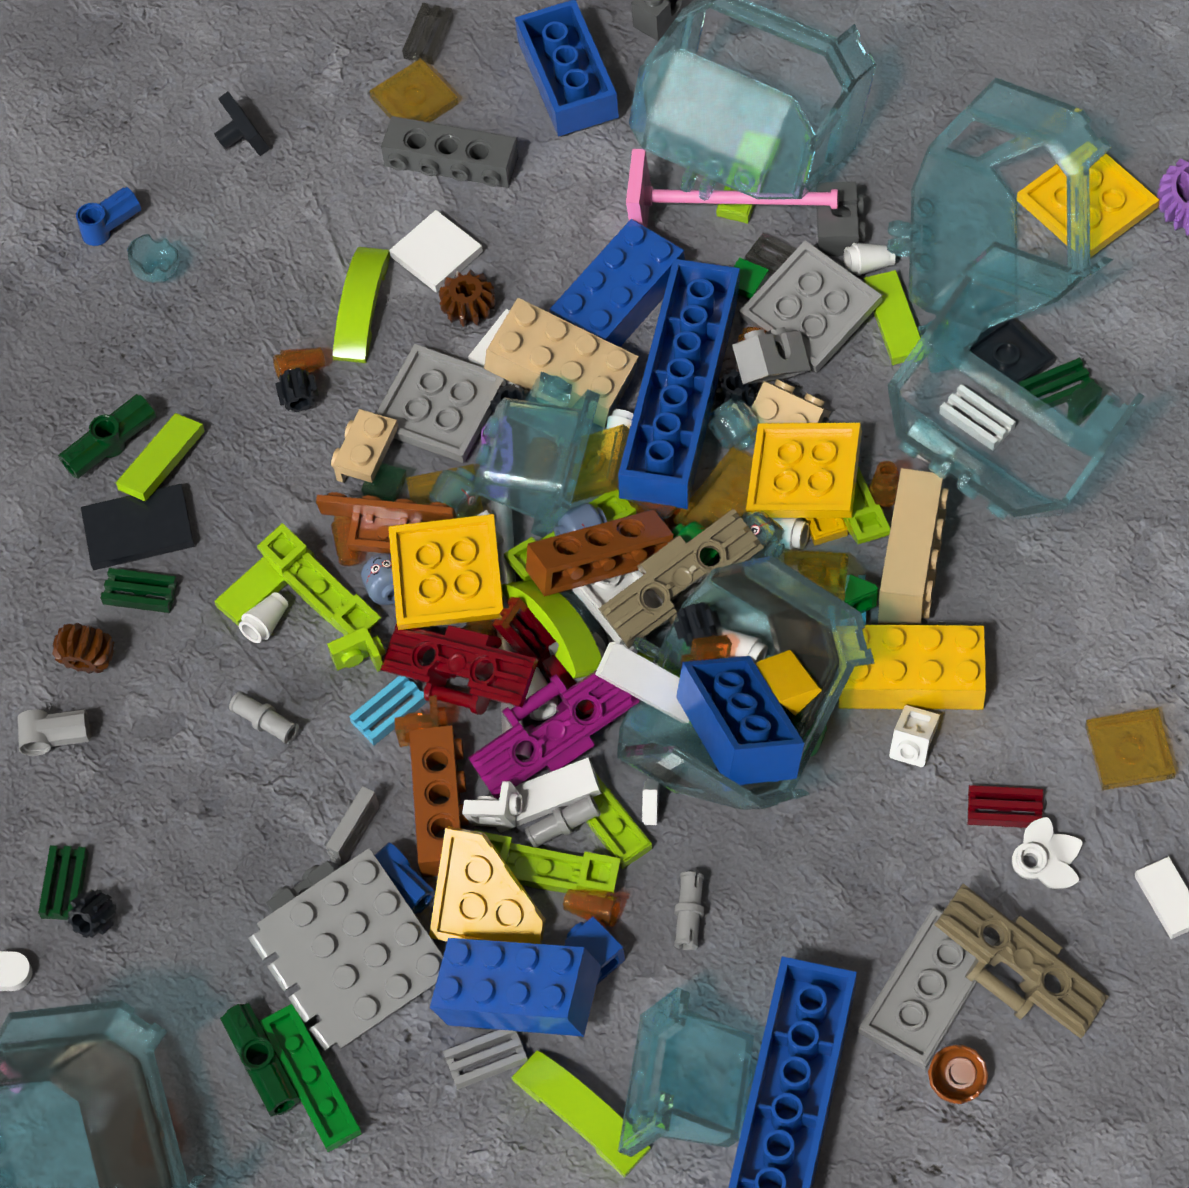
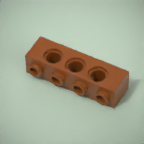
M654 509L528 543L526 572L545 597L637 571V565L666 546L673 539L674 534Z
M452 725L409 730L417 853L422 877L438 876L444 838H438L435 835L439 831L445 830L448 826L463 829V826L469 825V821L462 814L464 804H461L460 793L466 792L464 770L458 771L457 761L464 759L462 738H455ZM437 764L446 765L441 771L431 770ZM439 797L449 798L444 804L438 805L433 803Z

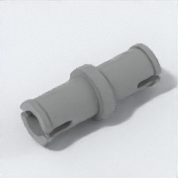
M243 691L237 692L230 701L229 710L250 721L256 730L260 732L267 731L285 744L291 743L297 736L299 725L278 714L272 705L268 703L261 704Z
M589 794L587 797L564 809L560 807L554 809L552 815L531 826L525 827V831L533 847L538 848L540 845L561 834L567 836L573 833V828L596 816H600V811L595 800Z
M691 871L680 874L679 903L674 907V914L677 916L674 947L680 949L681 944H683L682 950H696L698 948L700 918L704 916V907L701 906L704 875L698 873L697 878H695L696 872Z

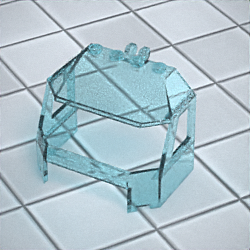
M693 0L681 10L650 55L639 67L629 125L641 149L687 168L681 180L680 188L682 191L687 193L693 189L697 174L705 176L700 185L698 195L704 201L710 198L715 182H719L757 200L802 199L855 150L877 65L871 53L867 54L858 39L861 35L855 24L836 38L748 0ZM707 9L716 10L825 57L842 90L840 97L816 132L812 129L796 97L697 56ZM831 132L825 162L810 175L814 155Z
M995 78L928 146L911 189V222L895 220L890 222L888 227L889 235L895 237L888 240L887 251L899 257L910 256V301L926 312L985 331L996 324L1058 302L1086 284L1114 260L1103 257L1090 267L1089 168L1112 147L1104 136L1101 138L1096 136L1088 125L1091 119L1083 109ZM974 121L1016 135L1011 140L978 157L948 148L960 133ZM1044 146L1067 177V266L1017 249V198L992 166L1038 147Z
M966 275L887 385L896 440L901 442L898 448L913 459H916L919 455L930 462L927 468L940 478L945 480L948 475L956 480V488L972 500L979 496L989 503L986 509L1003 521L1006 516L1012 520L1060 516L1134 416L1145 396L1138 393L1130 405L1123 403L1118 408L1112 405L1115 400L1106 394L1084 427L1081 428L969 351L993 316L986 311H983L980 315L974 309L977 302L970 296L972 278ZM932 349H935L960 372L1069 447L1092 458L1062 501L1057 498L1051 501L1034 492L924 416L901 397L900 390Z

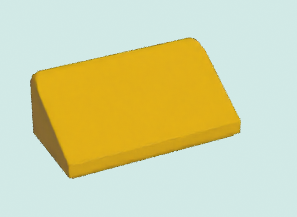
M791 650L755 663L777 700L795 716L822 691Z

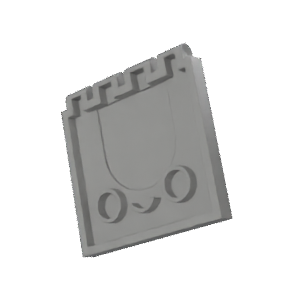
M370 848L257 923L259 931L248 938L262 960L276 953L278 959L268 965L267 968L284 992L296 984L300 990L292 994L288 999L304 1023L310 1021L315 1016H318L321 1020L309 1030L323 1051H326L335 1044L341 1050L433 987L437 982L443 955Z

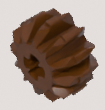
M470 269L467 275H462L457 270L455 279L446 277L445 286L441 287L439 291L440 308L443 314H447L451 323L459 320L460 324L464 327L468 321H473L474 324L478 325L479 317L489 319L490 309H494L496 303L494 286L491 282H487L484 273L475 276V273Z
M79 623L74 625L64 624L62 628H59L53 642L54 649L52 655L55 657V660L60 664H64L66 668L75 669L77 672L85 671L88 674L92 672L101 673L104 669L108 668L114 654V641L108 633H103L101 629H95L90 625L85 626Z

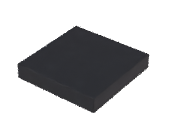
M1008 314L958 349L957 355L1001 400L1018 390L1019 382L1038 375L1052 366L1055 359L1011 314Z

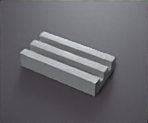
M363 786L361 787L327 843L326 849L329 850L328 854L331 856L330 860L340 866L347 862L379 809L374 791Z
M497 1030L443 1051L457 1090L523 1065L528 1060L517 1031ZM511 1039V1041L505 1042V1043L500 1044V1045H498V1046H495V1047H492V1048L487 1049V1050H485V1051L479 1052V1053L474 1054V1055H472V1056H469V1057H467V1058L461 1059V1060L456 1061V1062L454 1061V1060H456V1059H459V1058H461V1057L467 1056V1055L472 1054V1053H474V1052H477V1051H479V1050L485 1049V1048L490 1047V1046H492V1045H495V1044H498V1043L503 1042V1041H505V1040ZM516 1050L517 1054L501 1059L489 1065L483 1066L476 1070L470 1071L463 1075L459 1074L460 1070L471 1067L478 1063L486 1062L488 1060L493 1059L496 1056L502 1055L509 1051Z

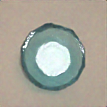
M145 234L134 239L127 247L130 268L134 275L142 281L149 283L167 281L173 277L180 266L178 250L167 239H164L162 242H156L149 234Z

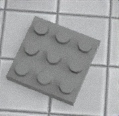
M805 240L739 312L741 318L758 330L764 329L765 334L767 331L785 327L786 332L800 331L810 368L817 373L883 300L880 293Z
M414 344L376 414L397 420L398 429L394 439L464 463L492 411L490 401L495 399V395H498L497 389L505 387L507 382L506 379L485 370L483 367Z

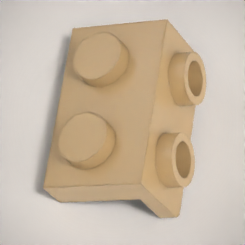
M776 379L774 384L763 381L750 410L754 414V418H748L757 424L821 423L824 417L829 418L831 411L823 408L824 400L808 393L802 398L793 393L794 386Z
M359 409L354 421L350 420L346 426L345 440L341 448H337L332 456L331 466L334 468L337 481L344 483L347 476L373 483L397 432V420Z

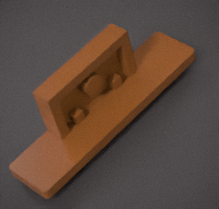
M337 492L317 495L316 504L321 514L352 517L347 541L349 550L391 554L388 526L457 518L454 508L441 502L423 505L416 504L408 499H397L395 502L382 501L378 497L368 495L362 496L360 499L350 498Z

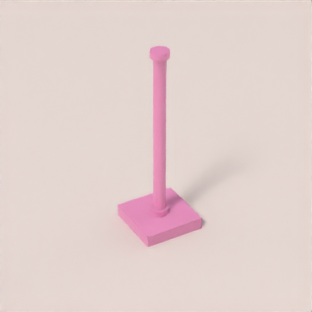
M632 149L626 198L629 220L633 219L646 228L649 207L653 203L831 206V209H838V189H831V192L653 189L650 182L646 150Z

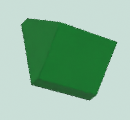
M850 574L843 603V616L845 619L854 617L877 606L878 587L875 584Z

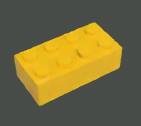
M839 625V709H904L905 705L919 709H984L986 693L984 626Z

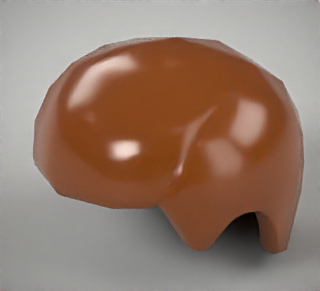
M961 1044L950 1045L938 1051L934 1055L928 1070L931 1088L939 1098L954 1104L967 1103L978 1097L984 1091L989 1076L986 1061L975 1049Z

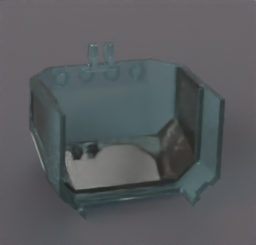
M772 555L715 568L685 600L680 609L701 602L708 603L711 611L717 610L722 628L761 638L762 643L768 646L765 658L788 650L793 651L822 690L796 716L780 703L804 742L797 779L752 783L740 786L718 771L690 721L689 723H682L640 699L639 703L628 710L619 728L617 758L676 794H683L741 810L765 809L778 805V803L810 795L807 791L795 789L834 707L854 667L875 663L871 648L867 649L862 629L865 626L861 612ZM677 616L673 623L679 621ZM672 624L660 648L639 637H636L633 642V647L636 650L654 658V664L679 678L682 662L727 658L716 648L712 647V642L702 646L687 647L684 639L678 640L674 624Z
M122 1000L10 1012L0 1028V1188H197L205 1175L194 1176L188 1184L154 1054L167 1030L155 1022L150 1025L134 1014L136 1009Z

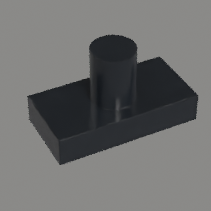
M227 91L220 96L218 100L232 118V121L214 133L224 149H227L244 136L259 156L270 149L232 95Z

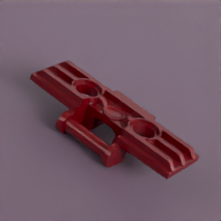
M396 623L380 670L425 682L424 698L426 701L435 703L439 700L469 708L472 713L482 715L487 710L490 700L523 708L538 659L498 649L502 645V640L496 636L449 625L445 635L418 628L398 630ZM434 648V661L430 665L424 666L422 662L423 655L427 650ZM458 676L469 679L467 686L471 688L470 692L465 693L446 688L445 685L448 678L454 679Z

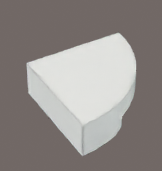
M647 779L644 783L642 822H644V825H657L660 779Z

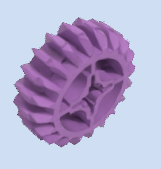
M1179 158L1176 166L1170 165L1166 174L1160 180V188L1157 193V198L1159 199L1158 207L1161 213H1165V222H1174L1175 230L1184 228L1188 236L1189 158L1188 162ZM1178 193H1180L1181 195H1183V199H1184L1186 202H1184V201L1182 200V198L1179 196Z

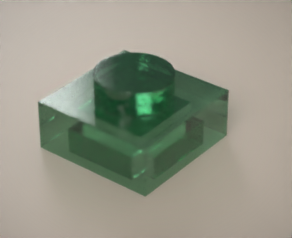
M1091 381L1083 389H1076L1067 401L1069 406L1066 420L1076 428L1080 426L1100 407L1103 388L1094 381Z
M382 463L373 483L364 482L361 488L363 496H375L382 501L395 502L407 479L406 470Z

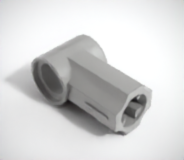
M86 709L48 714L43 710H27L18 715L19 752L24 755H43L48 753L51 747L89 742L91 738Z

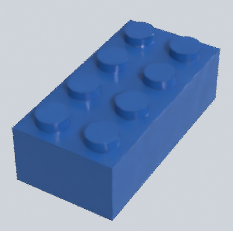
M570 0L515 17L519 46L558 137L619 118L617 93L576 0Z
M630 219L549 309L550 313L621 347L664 298L673 259L685 260L684 250Z
M751 656L682 662L676 698L727 786L797 779L804 742Z
M448 938L430 1009L448 1026L584 1037L601 965L585 947Z

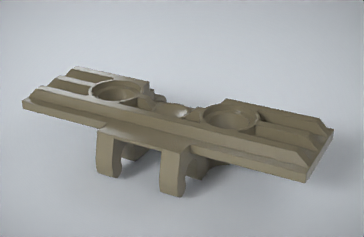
M732 509L688 543L680 535L676 536L662 549L638 564L637 568L640 573L645 574L602 605L598 610L629 649L667 620L674 627L673 623L679 620L672 602L677 595L694 582L698 583L703 579H707L712 587L685 607L701 602L708 603L710 606L721 597L723 599L727 598L730 595V591L722 579L764 549V546L736 510ZM705 548L715 549L720 556L719 563L715 566L704 565L700 560V552ZM654 590L661 598L663 604L658 608L648 607L643 600L645 592Z
M965 884L959 887L934 924L976 958L965 977L971 982L976 980L1015 1011L1014 1015L1020 1020L1035 1003L1076 1036L1082 1038L1109 997L1057 957L1062 949L1060 945L1021 915L1011 921ZM986 927L995 929L1000 936L994 946L988 944L983 937V930ZM1000 962L1007 964L1023 977L1018 986L1021 987L1020 989L1025 993V996L1021 997L986 970L984 966L988 964L995 967ZM1045 975H1054L1060 981L1061 990L1059 993H1052L1045 987Z

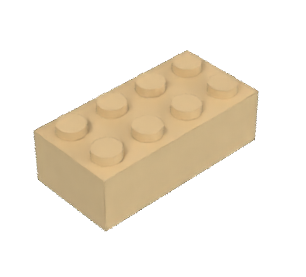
M517 298L486 350L484 369L605 428L608 416H611L635 375L639 356Z
M901 468L880 586L878 625H921L922 618L929 619L932 590L935 587L936 566L940 556L942 530L945 526L949 492L948 488H942L943 474Z

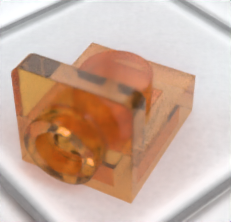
M727 635L694 638L691 653L682 655L681 664L686 661L730 658L732 643Z
M437 695L429 696L430 714L409 713L404 717L395 718V731L400 747L410 746L409 730L448 726L446 707H439Z

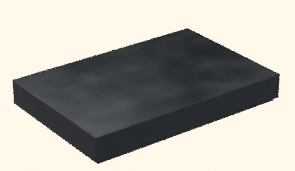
M182 484L156 489L146 502L129 495L81 507L93 571L195 547Z

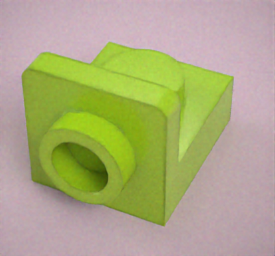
M366 626L327 643L331 659L337 671L345 667H354L369 656L377 672L381 671V657L386 652L379 637L375 636L372 638Z

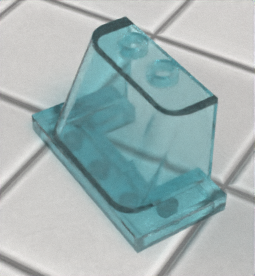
M587 389L572 408L503 398L497 405L494 416L491 415L484 429V435L488 437L486 444H482L476 456L475 463L480 465L472 492L535 518L531 533L543 538L570 509L600 394Z
M678 987L640 1015L618 1152L632 1157L660 1137L726 1148L738 1142L747 1109V1104L745 1103L747 1087L752 1079L750 1063L754 1036L688 1010L691 992Z

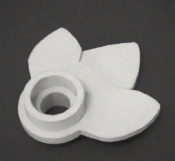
M1048 817L1035 820L1026 828L1023 844L1019 845L1012 855L1013 869L1022 878L1030 880L1039 879L1048 888L1066 889L1072 887L1079 882V878L1069 865L1077 857L1082 841L1074 836L1054 834L1052 823ZM1032 856L1036 860V866H1026L1023 860L1024 857Z

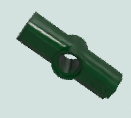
M136 394L110 415L104 414L94 418L90 423L89 431L61 452L58 458L66 470L74 478L79 479L105 457L112 458L120 455L125 449L126 441L157 417L156 413L142 395Z
M246 1003L231 1007L220 1017V1020L270 1117L282 1115L292 1110L300 1099L251 1005ZM259 1054L268 1055L264 1063L259 1065L251 1064L255 1056Z

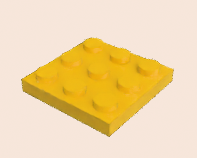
M1092 140L1087 141L1017 192V201L1085 262L1156 210L1159 205V199Z
M758 423L746 504L748 518H852L862 436L861 424Z
M494 514L388 526L398 630L502 618L500 612L504 606Z

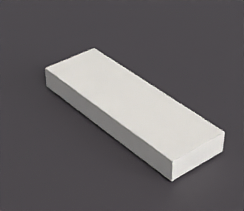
M609 642L595 675L681 723H689L690 720L676 698L680 678L617 642Z
M590 759L580 760L517 785L515 788L521 794L523 804L521 814L516 816L515 827L551 814L558 807L561 809L566 808L587 797L589 794L592 797L602 794ZM496 827L500 833L512 829L511 827Z

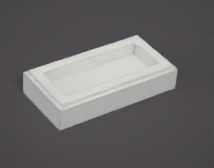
M1167 857L1137 870L1134 877L1170 939L1189 932V890L1171 859Z

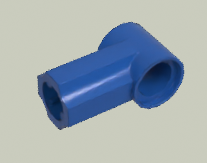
M123 187L99 204L86 203L82 205L76 212V219L83 241L91 246L104 244L109 240L112 229L141 211V205L134 193L128 187Z
M388 842L374 856L413 913H421L430 905L435 892L410 868V863L401 851Z

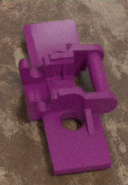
M596 671L568 690L555 674L550 678L551 682L525 699L523 708L515 706L512 709L507 707L502 710L504 717L512 728L469 756L468 759L493 797L498 799L500 798L502 781H510L516 787L545 766L549 772L555 771L594 746L589 736L639 703V699L596 676ZM558 694L560 695L562 702L555 708L558 712L556 715L536 728L532 724L525 728L522 727L519 723L520 720ZM582 700H591L594 705L592 715L586 719L578 718L575 713L577 704ZM522 741H530L534 748L532 756L526 760L517 759L515 755L516 746Z

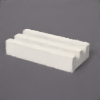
M962 384L957 388L955 394L952 393L948 397V402H944L940 406L939 414L992 451L1015 429L1016 421ZM954 407H958L960 410L968 414L973 421H975L979 425L985 426L986 428L994 432L996 436L994 437L993 435L985 431L983 428H981L980 426L972 422L970 419H968L967 417L959 413L957 410H955Z

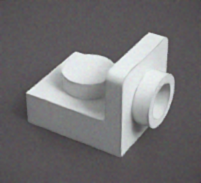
M905 705L894 729L889 754L890 758L923 767L926 763L930 743L938 727L940 714Z
M502 781L499 800L490 796H479L477 800H464L462 814L473 826L515 828L516 816L520 815L522 811V796L510 781Z

